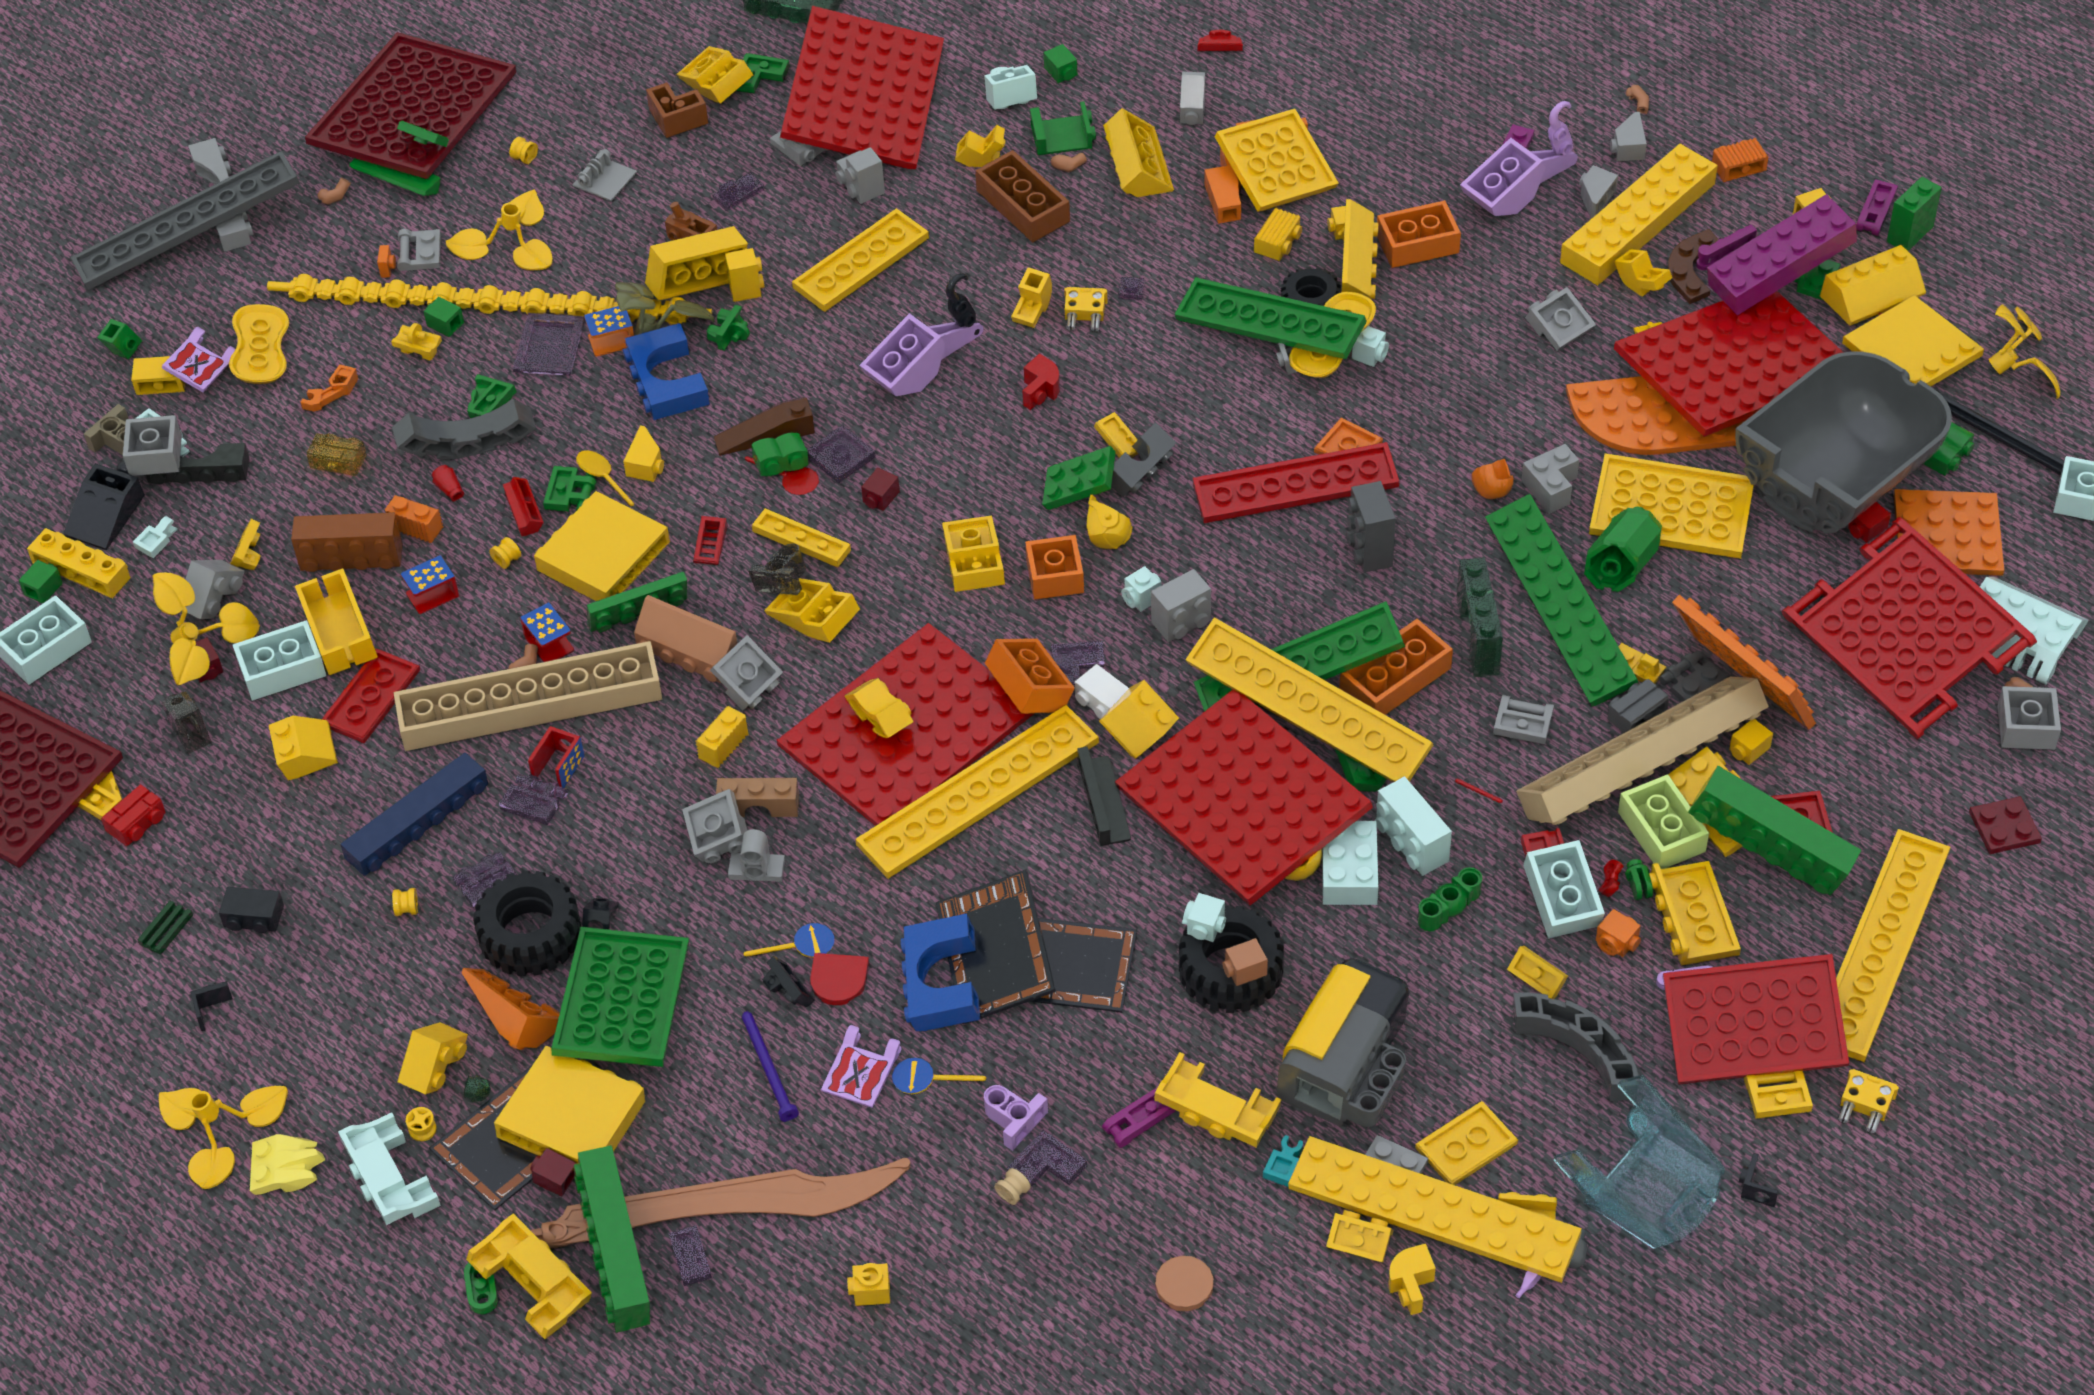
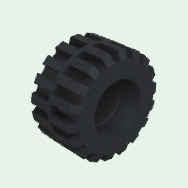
M1311 267L1296 269V272L1289 273L1288 277L1284 278L1283 284H1281V297L1324 306L1334 295L1341 293L1340 281H1337V277L1331 275V272L1328 270L1322 271V268L1316 267V269Z

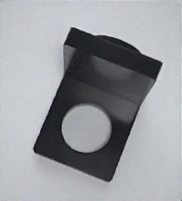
M607 898L592 899L583 908L582 927L589 928L590 921L597 920L601 922L603 929L610 930V915L618 908L619 902L609 901Z
M227 981L190 991L201 1031L206 1030L201 1008L233 999Z
M1753 1152L1749 1167L1743 1166L1739 1183L1743 1184L1741 1197L1775 1207L1778 1190L1752 1182L1759 1154ZM1755 1192L1765 1193L1770 1198L1764 1199L1758 1197L1755 1194Z

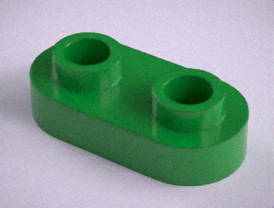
M468 1262L464 1268V1279L469 1306L477 1314L490 1313L498 1304L495 1275L492 1274L487 1279L484 1277L477 1279L475 1276L479 1272ZM482 1298L488 1299L485 1303H478Z

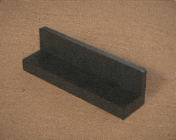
M1088 746L1077 748L1078 765L1100 846L1130 841L1131 834L1118 787L1115 784L1116 780L1109 756L1091 758Z

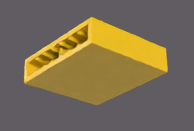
M595 491L589 498L584 500L582 506L574 514L568 517L565 524L552 534L544 546L536 551L534 555L537 571L595 601H599L624 592L670 543L668 527Z
M545 1046L495 1120L496 1137L535 1155L541 1156L545 1149L548 1148L576 1164L578 1163V1152L612 1145L614 1152L645 1103L644 1088L635 1081H627L618 1077L610 1070H601L587 1060L552 1056L551 1047Z

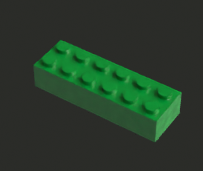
M1720 766L1716 767L1705 782L1688 811L1697 821L1708 824L1718 830L1721 835L1730 837L1740 843L1746 850L1764 857L1768 863L1779 866L1789 872L1792 877L1808 883L1817 892L1830 896L1849 875L1861 852V849Z
M612 1145L578 1152V1163L574 1164L575 1185L577 1193H580L581 1197L580 1205L583 1219H586L588 1241L593 1248L594 1254L592 1256L595 1270L599 1274L601 1296L605 1299L608 1324H614L616 1333L649 1325L650 1302Z

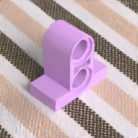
M1000 1085L990 1086L984 1092L985 1113L991 1120L1005 1128L1003 1131L1004 1145L1012 1151L1048 1113L1047 1098L1040 1093L1028 1103Z

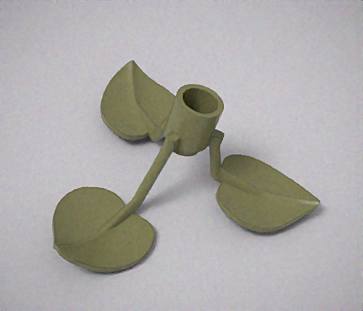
M616 282L615 288L618 290L616 300L621 312L629 309H640V316L636 324L634 336L660 329L663 322L674 310L683 315L708 319L713 323L715 321L712 314L700 304L677 300L675 305H670L657 323L655 316L645 313V309H654L656 306L655 302L651 300L654 298V294L646 285L634 282Z

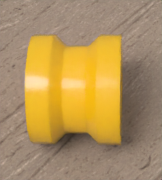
M516 137L510 146V157L516 160L521 159L522 163L529 165L537 156L538 145L531 141L527 142L523 137Z
M508 537L503 538L499 546H493L489 550L494 562L503 569L508 568L512 560H518L521 557L519 547Z
M409 888L408 891L403 892L399 889L393 890L392 900L395 916H402L403 913L417 915L418 896L416 888Z
M417 1107L407 1114L405 1122L410 1137L413 1140L427 1141L435 1135L437 1126L434 1116L428 1108Z

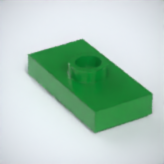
M400 121L397 127L401 131L414 135V140L427 145L428 141L447 147L449 139L445 136L405 121Z

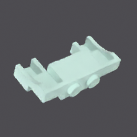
M392 1112L372 1122L351 1125L338 1131L340 1139L353 1162L348 1166L354 1179H361L363 1185L360 1186L365 1200L367 1202L372 1200L386 1225L411 1213L416 1218L441 1206L436 1192H433L427 1176L405 1186L404 1180L388 1152L406 1143L404 1134L397 1126Z

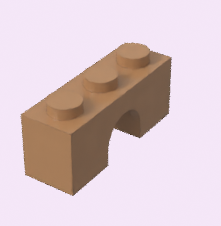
M717 778L716 794L727 789L732 790L740 816L745 817V810L751 806L767 808L771 812V817H798L799 790L797 778Z

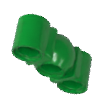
M1472 867L1464 868L1459 872L1458 876L1452 878L1451 883L1439 886L1435 893L1423 899L1419 903L1418 925L1420 928L1429 932L1436 931L1442 924L1448 922L1449 917L1461 914L1466 905L1469 906L1471 901L1478 899L1482 888L1481 872Z

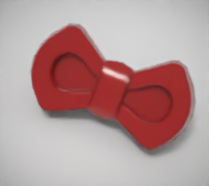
M1612 859L1608 861L1603 868L1605 879L1598 891L1606 897L1612 896L1619 889L1618 875L1624 865L1618 860Z

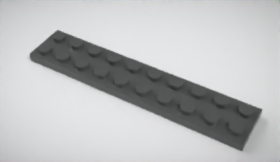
M280 151L72 256L71 259L86 288L90 290L166 252L176 245L184 243L188 239L249 210L251 207L269 200L285 190L291 189L300 182L285 155Z

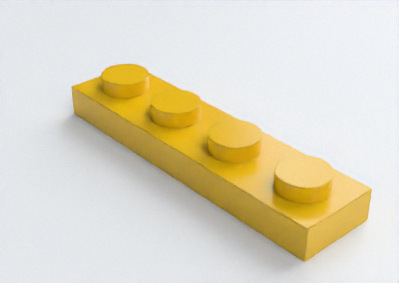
M766 508L752 524L753 532L837 568L851 551L849 543Z

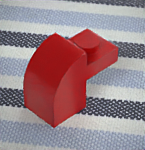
M1040 353L1024 366V383L1028 384V386L1022 390L1023 406L1031 410L1037 404L1041 405L1045 401L1046 396L1055 400L1059 395L1058 367L1053 361Z

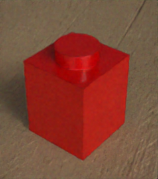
M1875 502L1849 523L1848 529L1855 538H1861L1867 543L1888 528L1891 513Z

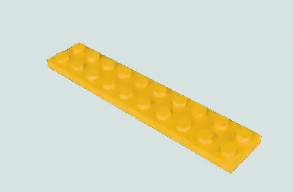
M1215 617L1185 659L1188 664L1245 695L1253 702L1391 782H1395L1404 776L1410 782L1434 746L1430 740Z
M1065 705L856 838V846L889 879L1077 758V748L1088 746V749H1091L1097 745L1099 737Z
M1900 829L1897 830L1836 977L1848 1057L1865 1062L1948 857L1950 846Z
M1311 1136L1307 1140L1288 1183L1290 1190L1372 1218L1387 1221L1389 1224L1522 1270L1536 1273L1560 1283L1564 1279L1581 1236L1582 1228Z

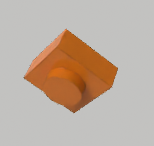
M380 245L377 263L381 278L390 277L391 269L396 268V257L391 255L389 245Z

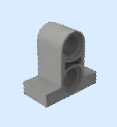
M755 829L747 830L743 834L741 853H731L728 878L730 880L782 882L785 855L770 854L768 839L764 832Z

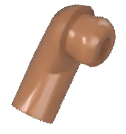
M1079 153L1074 157L1058 154L1051 159V165L1054 168L1065 172H1072L1087 162L1086 156L1083 153Z
M341 177L335 189L330 191L321 189L317 195L318 199L327 205L340 201L347 192L351 182Z
M527 644L524 657L511 663L508 669L536 664L538 647L534 644Z

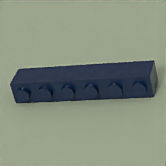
M464 752L343 841L340 845L344 858L363 876L377 871L388 858L398 855L403 850V847L411 841L420 839L426 830L433 825L440 824L446 815L453 810L460 809L473 795L482 793L488 785L485 769Z

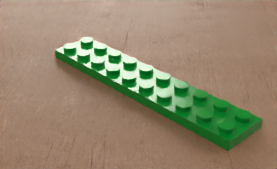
M1531 494L1485 516L1487 523L1591 707L1619 695L1635 683L1639 684L1634 672Z

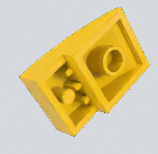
M709 46L676 75L694 90L697 89L704 97L721 104L750 79L753 73L744 60L733 58L728 50Z
M992 515L943 522L942 527L954 591L959 592L1005 585L1004 569Z
M794 578L764 611L772 618L808 637L830 643L856 615L860 608L852 594L834 591L830 583Z

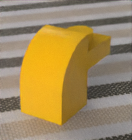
M996 125L986 138L969 130L957 144L955 160L968 167H982L999 158L1000 151L1005 145V128Z
M1630 249L1614 261L1623 283L1640 296H1644L1649 291L1662 289L1665 286L1664 284L1672 279L1669 269L1653 268L1647 251Z
M1028 267L1018 286L1021 297L1011 318L1013 322L1035 328L1041 313L1045 312L1048 308L1052 293V281L1050 274Z
M1426 1243L1401 1251L1394 1257L1390 1265L1389 1292L1394 1293L1398 1291L1401 1305L1403 1307L1408 1306L1411 1315L1421 1313L1423 1308V1297L1418 1286L1434 1282L1436 1268Z

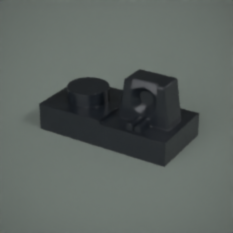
M772 956L767 961L771 969L762 980L770 991L775 993L784 987L786 990L784 992L785 997L794 1005L798 1003L808 1007L815 1001L786 962L775 956Z

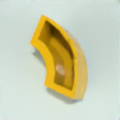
M879 678L869 680L845 695L846 700L862 721L868 719L875 726L872 729L873 732L881 737L889 738L913 722L908 705L902 702L901 699L891 695L885 683L880 681Z

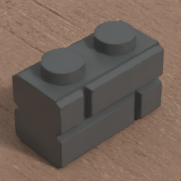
M1646 679L1641 684H1633L1627 694L1621 698L1619 696L1615 697L1610 702L1607 719L1625 733L1668 709L1669 697L1663 690L1658 689L1657 685L1651 680Z

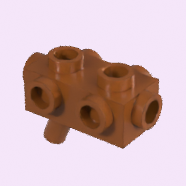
M678 202L670 204L673 214L667 217L665 226L667 236L671 241L717 230V225L712 221L682 209Z

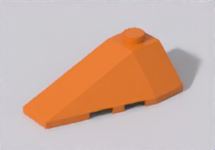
M462 969L461 973L501 1036L509 1041L508 1044L511 1047L519 1050H524L525 1047L537 1048L555 1034L560 1013L546 1003H543L540 1007L535 1003L529 1002L531 995L526 992L521 993L517 990L509 989L510 984L484 969Z

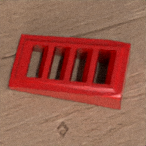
M701 516L693 559L694 563L719 564L728 527L726 518ZM707 530H716V531H719V532H718V533H709V532H706V531H707ZM705 537L716 538L717 541H709L704 539ZM703 545L716 546L715 549H707L702 547ZM701 553L714 554V558L701 557L700 555Z

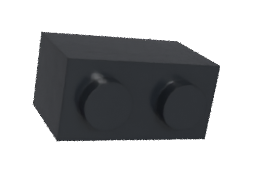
M227 887L219 915L223 926L232 931L250 929L258 933L276 932L284 903L280 891Z

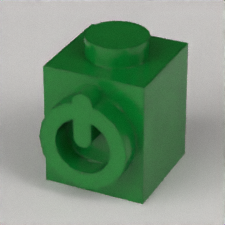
M113 319L109 320L97 337L112 353L126 359H130L142 342L125 323Z

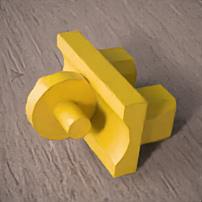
M413 323L411 327L402 325L398 335L392 339L391 343L393 347L400 348L403 353L410 354L414 352L420 354L423 359L432 360L437 353V347L442 342V339L439 335L422 331L420 324Z

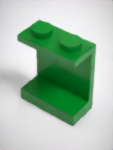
M1085 101L1080 102L1079 116L1042 120L1039 107L1030 108V122L1037 155L1092 148V140H1096L1095 127L1090 126L1092 124L1091 110H1086Z

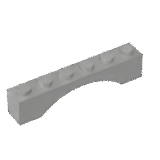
M215 138L188 145L198 176L207 179L215 185L229 178L228 175L232 174L229 162L223 161L227 159L223 146L218 147ZM246 211L216 225L224 252L251 244L249 236L253 235L250 222H245V220H248Z

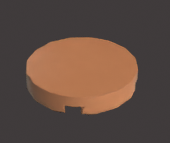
M1178 1256L1169 1259L1161 1265L1156 1274L1155 1288L1159 1299L1169 1305L1170 1308L1177 1311H1191L1203 1306L1204 1302L1211 1297L1214 1279L1210 1268L1203 1261L1192 1256Z

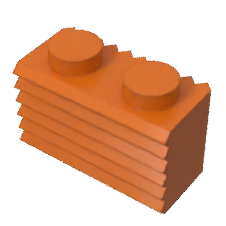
M1754 137L1753 139L1742 140L1736 144L1733 143L1732 145L1715 148L1712 162L1718 165L1717 173L1722 181L1727 182L1766 171L1769 157Z
M395 495L385 508V513L395 512L400 532L403 534L407 533V536L411 535V537H416V539H424L425 542L432 543L444 527L442 526L443 523H441L440 510Z

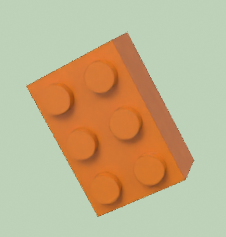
M1445 200L1377 215V238L1391 268L1453 255L1460 251L1461 232Z
M996 639L985 661L987 668L1021 713L1055 712L1067 705L1075 689L1038 639Z

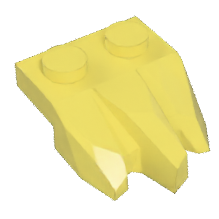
M281 1134L252 1142L250 1192L254 1195H259L280 1188L285 1192H292L316 1181V1174L310 1170L325 1161L323 1153L314 1149L317 1146V1142Z

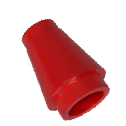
M441 465L433 471V484L453 502L464 496V491L453 468L448 465Z

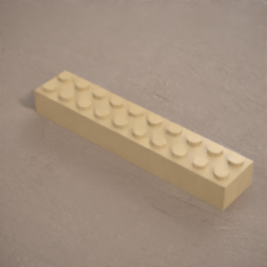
M651 641L394 692L399 729L405 751L663 700Z
M1730 676L1518 789L1516 792L1527 818L1539 821V823L1560 824L1566 821V816L1573 812L1580 813L1589 808L1588 804L1609 798L1611 796L1610 792L1631 786L1633 784L1632 781L1636 778L1650 776L1654 773L1653 769L1674 763L1676 761L1675 757L1696 751V746L1699 744L1712 742L1718 739V734L1737 729L1740 726V722L1759 717L1761 715L1760 712L1769 706L1758 678Z

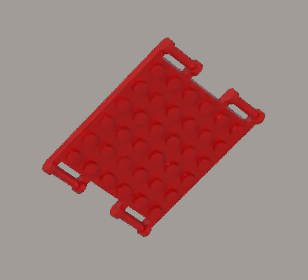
M1898 517L1892 522L1893 525L1871 543H1865L1859 548L1861 554L1867 560H1870L1867 564L1835 589L1826 581L1820 579L1815 583V588L1791 607H1785L1781 612L1787 621L1792 622L1895 717L1911 735L1919 739L1924 735V731L1948 711L1952 712L1958 707L1954 698L1946 692L1982 662L1987 665L1993 674L1998 675L2003 671L2004 665L2025 648H2031L2035 645L2037 640L2027 628L1903 518ZM1898 533H1903V535H1901L1883 551H1881L1880 553L1877 552L1878 549H1880ZM1821 595L1825 596L1802 616L1799 615L1802 610ZM2015 635L2020 637V640L1999 657L1995 658L1992 655ZM1936 699L1941 701L1940 705L1916 723L1913 720L1916 715Z

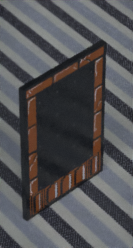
M1026 869L936 902L939 919L967 913L974 927L976 951L948 956L953 985L971 982L979 996L980 1019L1056 992Z
M1039 918L1056 992L1029 1002L1122 1013L1125 996H1127L1126 990L1133 951H1135L1137 929Z
M532 1065L429 1147V1150L442 1161V1164L447 1165L493 1210L498 1209L533 1180L530 1168L537 1155L497 1138L494 1125L495 1120Z

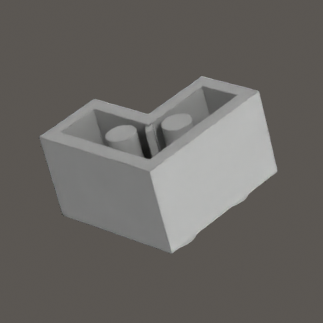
M871 147L836 161L837 171L835 175L841 185L844 184L850 197L856 198L860 204L885 193L882 160Z
M1563 444L1523 463L1522 483L1549 514L1570 505L1572 485L1569 482L1577 479L1579 459L1566 444Z
M221 559L191 560L185 580L190 583L194 590L195 601L186 607L187 613L199 619L214 618L220 610L222 595L236 594L241 588L244 570Z

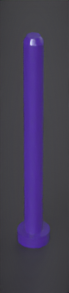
M746 1011L742 1014V1020L779 1104L780 1110L778 1115L780 1120L786 1122L797 1118L799 1111L796 1105L790 1104L752 1013Z

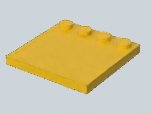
M1296 109L1220 130L1214 136L1257 212L1331 190L1339 184Z
M1915 295L1843 336L1842 344L1852 352L1872 353L1892 361L1909 373L1910 382L1917 383L1921 380L1930 387L1982 357L1984 348Z

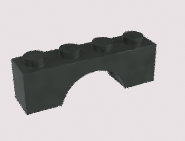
M245 443L220 444L213 453L203 458L187 459L180 456L179 472L148 474L146 478L148 483L163 484L165 482L185 484L198 481L205 483L213 481L236 482L238 480H246L250 457Z

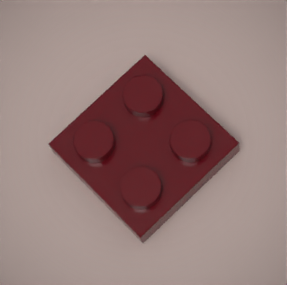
M2021 796L1970 807V816L1989 854L2041 843L2042 837Z

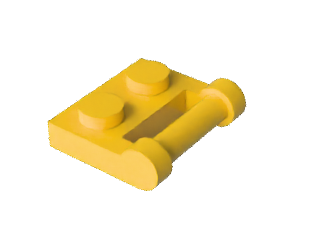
M1803 1071L1747 1075L1744 1077V1083L1748 1090L1756 1119L1812 1111L1813 1104ZM1793 1081V1083L1758 1088V1085Z

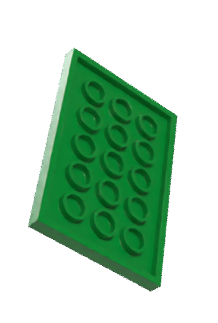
M580 927L551 1047L552 1056L663 1067L686 962L689 938Z

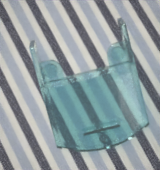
M1639 1075L1621 1080L1617 1084L1620 1090L1635 1105L1629 1111L1626 1122L1629 1130L1637 1140L1606 1176L1597 1167L1593 1166L1580 1150L1557 1154L1553 1160L1586 1196L1587 1199L1584 1203L1651 1248H1658L1684 1238L1704 1220L1719 1195L1720 1189H1718L1721 1175L1725 1173V1167L1644 1075Z

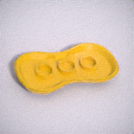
M1356 292L1338 293L1331 297L1324 305L1325 307L1365 315L1367 322L1362 331L1370 325L1376 313L1375 303L1367 296ZM1295 347L1292 348L1289 355V362L1293 369L1314 378H1325L1333 374L1343 360L1342 358Z
M264 304L243 306L235 312L232 318V325L237 334L238 342L229 360L230 370L239 380L246 383L268 384L275 382L283 375L287 367L285 356L281 350V340L289 326L288 315L276 306Z

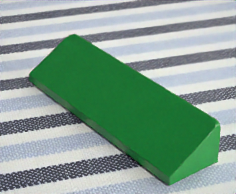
M356 158L350 162L349 166L355 170L422 196L438 194L441 178L434 174L425 179Z

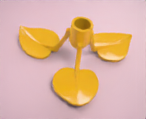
M535 189L521 194L502 206L501 218H497V223L487 240L482 231L473 228L462 230L446 240V246L456 256L465 260L480 259L488 254L487 245L491 244L500 225H502L507 230L512 231L516 229L521 246L513 251V260L518 267L525 270H544L552 265L550 248L538 239H532L525 243L521 233L520 223L525 226H532L540 222L544 216V209Z
M2000 305L1995 315L2007 320L2014 327L2015 334L2002 349L1988 359L1999 374H2002L2010 367L2015 370L2020 366L2030 363L2036 365L2053 383L2056 399L2060 397L2059 383L2052 371L2041 360L2033 357L2017 363L2015 361L2019 357L2014 349L2032 332L2041 341L2043 338L2040 331L2028 315L2017 306L2015 308L2018 314L2017 319L2023 321L2028 326L2027 331L2024 333L2012 312L2005 305Z
M156 573L152 576L154 583L153 595L158 608L169 615H176L182 611L180 619L176 622L178 627L171 632L173 644L169 655L171 672L178 686L202 677L209 669L210 660L207 652L202 647L196 646L195 640L198 636L222 627L223 638L227 642L236 644L253 638L259 631V621L246 606L235 602L228 603L221 608L219 612L220 623L198 630L196 625L184 622L187 615L186 607L195 601L194 590L190 583L173 573Z
M269 1086L248 1093L240 1103V1107L244 1112L223 1104L220 1099L214 1101L208 1092L196 1088L159 1092L160 1112L169 1127L175 1130H185L190 1128L194 1124L195 1119L198 1118L204 1125L210 1140L211 1149L198 1151L189 1162L188 1172L191 1179L202 1189H209L221 1184L234 1168L235 1156L233 1151L229 1147L217 1149V1143L209 1123L217 1119L219 1108L240 1118L247 1117L249 1124L254 1127L268 1126L275 1122L282 1114L288 1089L285 1086Z

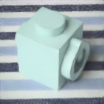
M1368 326L1360 333L1353 346L1352 359L1372 367L1375 366L1377 361L1383 362L1389 349V343L1385 341L1386 332Z
M1144 566L1125 578V588L1121 591L1122 597L1129 607H1136L1141 612L1151 606V591L1162 585L1161 580L1157 574L1151 573Z
M1198 893L1195 901L1190 900L1184 912L1182 924L1187 925V934L1199 940L1205 939L1214 942L1217 933H1222L1225 927V901Z

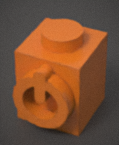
M1612 909L1597 927V944L1608 955L1614 956L1617 954L1624 957L1629 950L1634 952L1641 942L1639 937L1641 925L1633 918Z

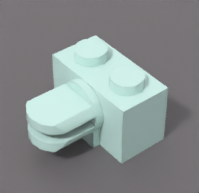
M1028 65L1016 68L997 67L992 69L990 74L984 75L986 99L994 109H1005L1010 105L1026 104L1030 100L1037 99L1035 73Z

